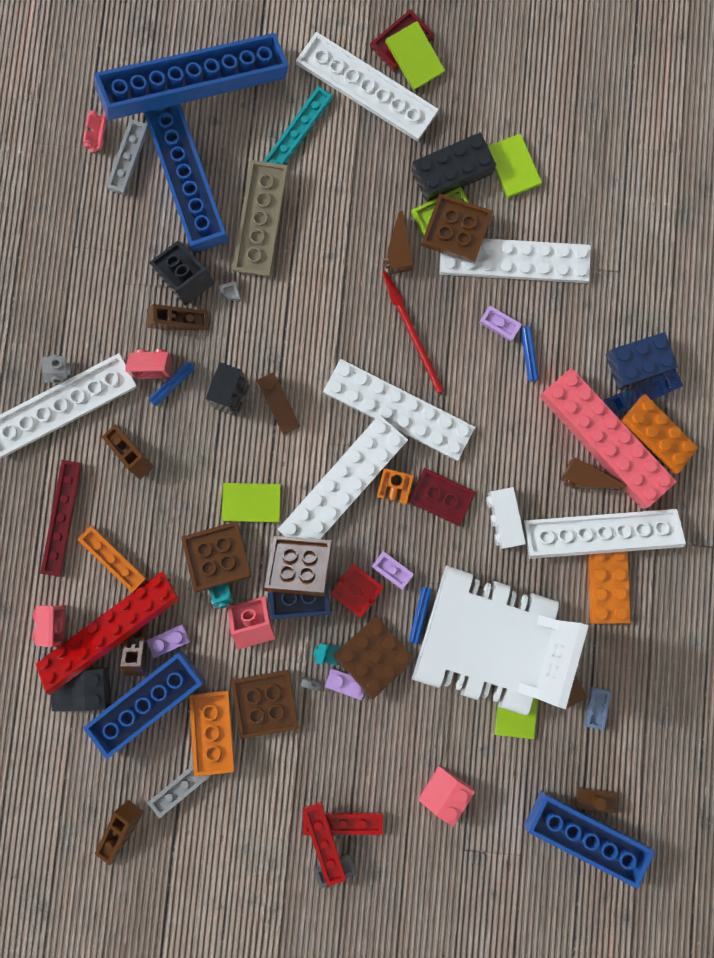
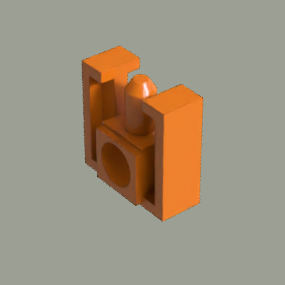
M384 468L377 497L384 499L387 486H390L389 500L394 501L398 489H402L399 503L407 504L414 475ZM400 475L402 483L397 486L391 483L392 476Z

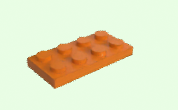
M646 394L637 400L621 420L674 474L680 473L698 449Z
M628 551L588 554L590 623H630Z
M229 691L189 695L194 777L235 772Z

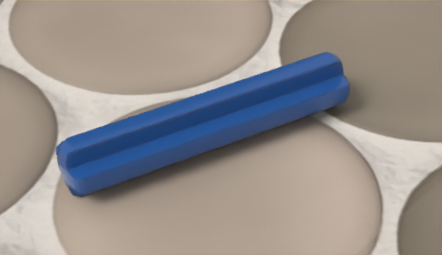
M524 326L520 331L528 381L533 382L539 379L532 329L530 326Z
M187 361L149 398V401L154 406H158L194 371V366Z
M422 587L409 637L410 643L419 644L432 594L431 588Z

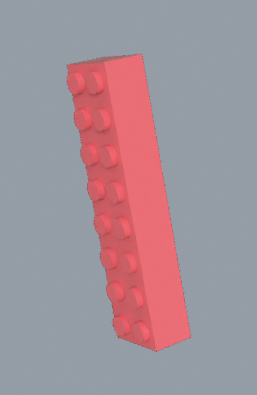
M572 367L539 396L614 479L626 484L625 492L641 509L649 508L677 482Z

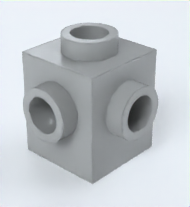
M52 355L41 357L43 383L60 384L67 380V375H71L70 363H66V356Z

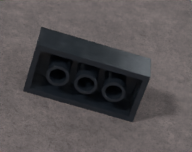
M481 132L413 161L411 172L427 203L438 198L439 193L444 195L454 189L463 188L492 175L496 168V163Z

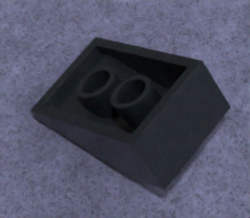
M179 240L149 262L185 306L215 284L208 270Z
M109 667L87 668L52 693V711H91L107 709L111 706Z

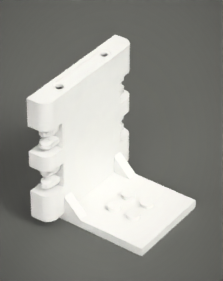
M445 566L412 680L439 688L447 670L444 686L448 687L451 684L454 672L459 673L455 688L457 690L462 688V696L478 700L481 694V697L486 699L491 684H494L496 687L493 693V701H499L498 707L527 715L534 697L566 709L589 625L555 620L559 602L530 593L529 599L527 595L523 594L518 608H515L516 592L512 591L510 593L509 585L493 581L492 588L490 583H486L482 596H478L476 594L480 581L475 579L471 587L473 574Z

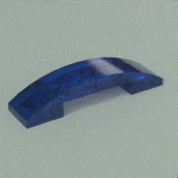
M676 369L622 393L620 392L604 399L603 402L615 415L630 410L644 394L651 400H654L683 387V384Z

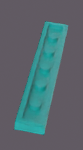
M317 86L263 162L286 165L333 100V95Z

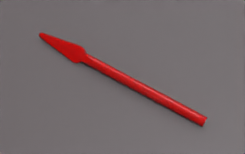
M383 270L382 275L390 300L397 307L437 394L444 392V389L403 305V297L387 272Z

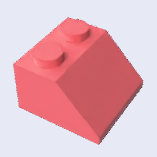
M157 349L155 352L136 350V353L129 354L125 371L134 379H169L172 376V356L163 349Z
M265 596L228 606L231 636L237 650L275 639Z
M65 605L36 606V610L33 612V620L35 621L33 641H35V646L54 647L62 645L65 642Z
M438 766L418 800L437 817L454 827L475 792L470 785L441 766Z

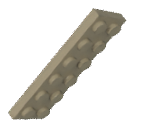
M250 160L233 272L263 277L271 276L288 165Z

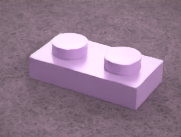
M490 305L479 322L511 342L522 325Z
M384 551L371 566L402 590L414 575Z
M184 624L146 640L154 658L191 642Z
M331 668L325 687L362 700L364 691L348 673Z

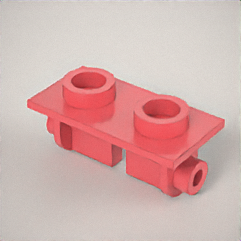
M94 110L88 113L86 127L92 129V131L86 129L83 138L84 147L90 149V153L102 148L104 143L103 133L107 126L106 115L98 116V113Z

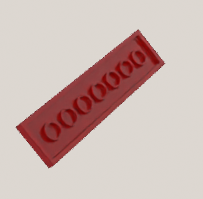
M161 571L38 661L35 665L45 692L49 695L54 693L179 601L167 575Z

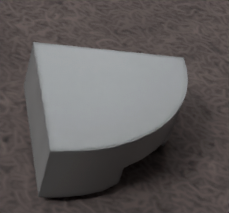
M236 281L218 285L224 297L232 301H241Z
M304 677L300 686L319 691L322 684Z

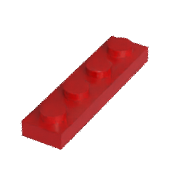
M322 801L303 807L302 811L327 887L346 881L347 877Z
M382 812L326 813L333 835H383ZM303 814V835H310Z

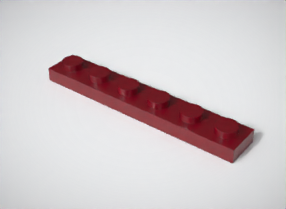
M61 460L40 574L62 576L83 465L81 462Z

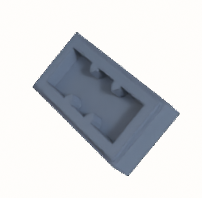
M591 687L584 720L585 727L605 731L611 691Z

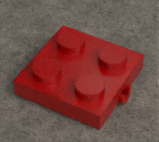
M352 564L346 574L338 579L339 583L330 595L361 618L369 606L372 607L376 602L375 598L384 587L355 564Z

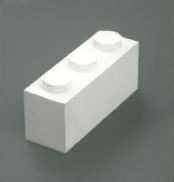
M514 487L489 492L486 501L488 508L492 509L493 515L490 516L492 527L496 528L497 534H494L496 545L500 549L526 544Z

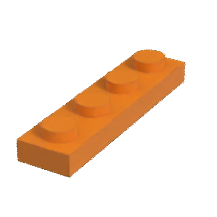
M90 526L77 539L131 593L147 580L93 526Z

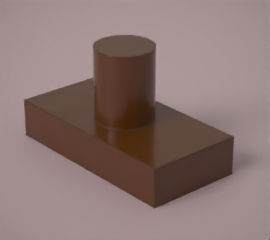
M576 787L574 805L576 809L616 813V791Z

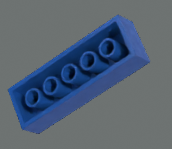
M180 651L85 725L83 729L107 760L204 684L206 680L184 651Z
M542 790L524 825L528 833L636 889L639 888L655 853L647 844Z

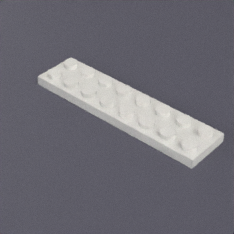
M318 32L313 35L296 59V65L417 142L438 114V108Z
M483 239L475 264L440 252L439 275L588 283L590 278L591 245Z
M118 353L0 415V458H4L138 388L134 379L125 371L126 363L121 354Z
M342 359L339 360L323 390L324 394L373 419H376L378 415L382 416L399 432L456 461L459 460L475 429L474 426Z
M378 415L277 530L285 537L321 539L404 446L408 439L382 416Z
M677 509L525 520L523 523L529 559L678 548L686 545Z

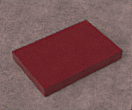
M411 9L370 43V48L393 72L400 67L385 42L387 38L418 21L429 42L435 36Z
M424 468L408 503L460 527L476 492Z

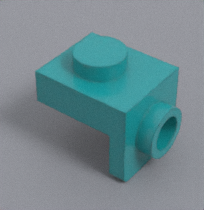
M229 584L209 589L212 599L211 604L215 608L223 609L228 607L229 603L234 602Z
M321 642L319 646L315 647L313 657L316 658L315 663L320 665L326 663L336 666L338 661L333 657V654L341 647Z

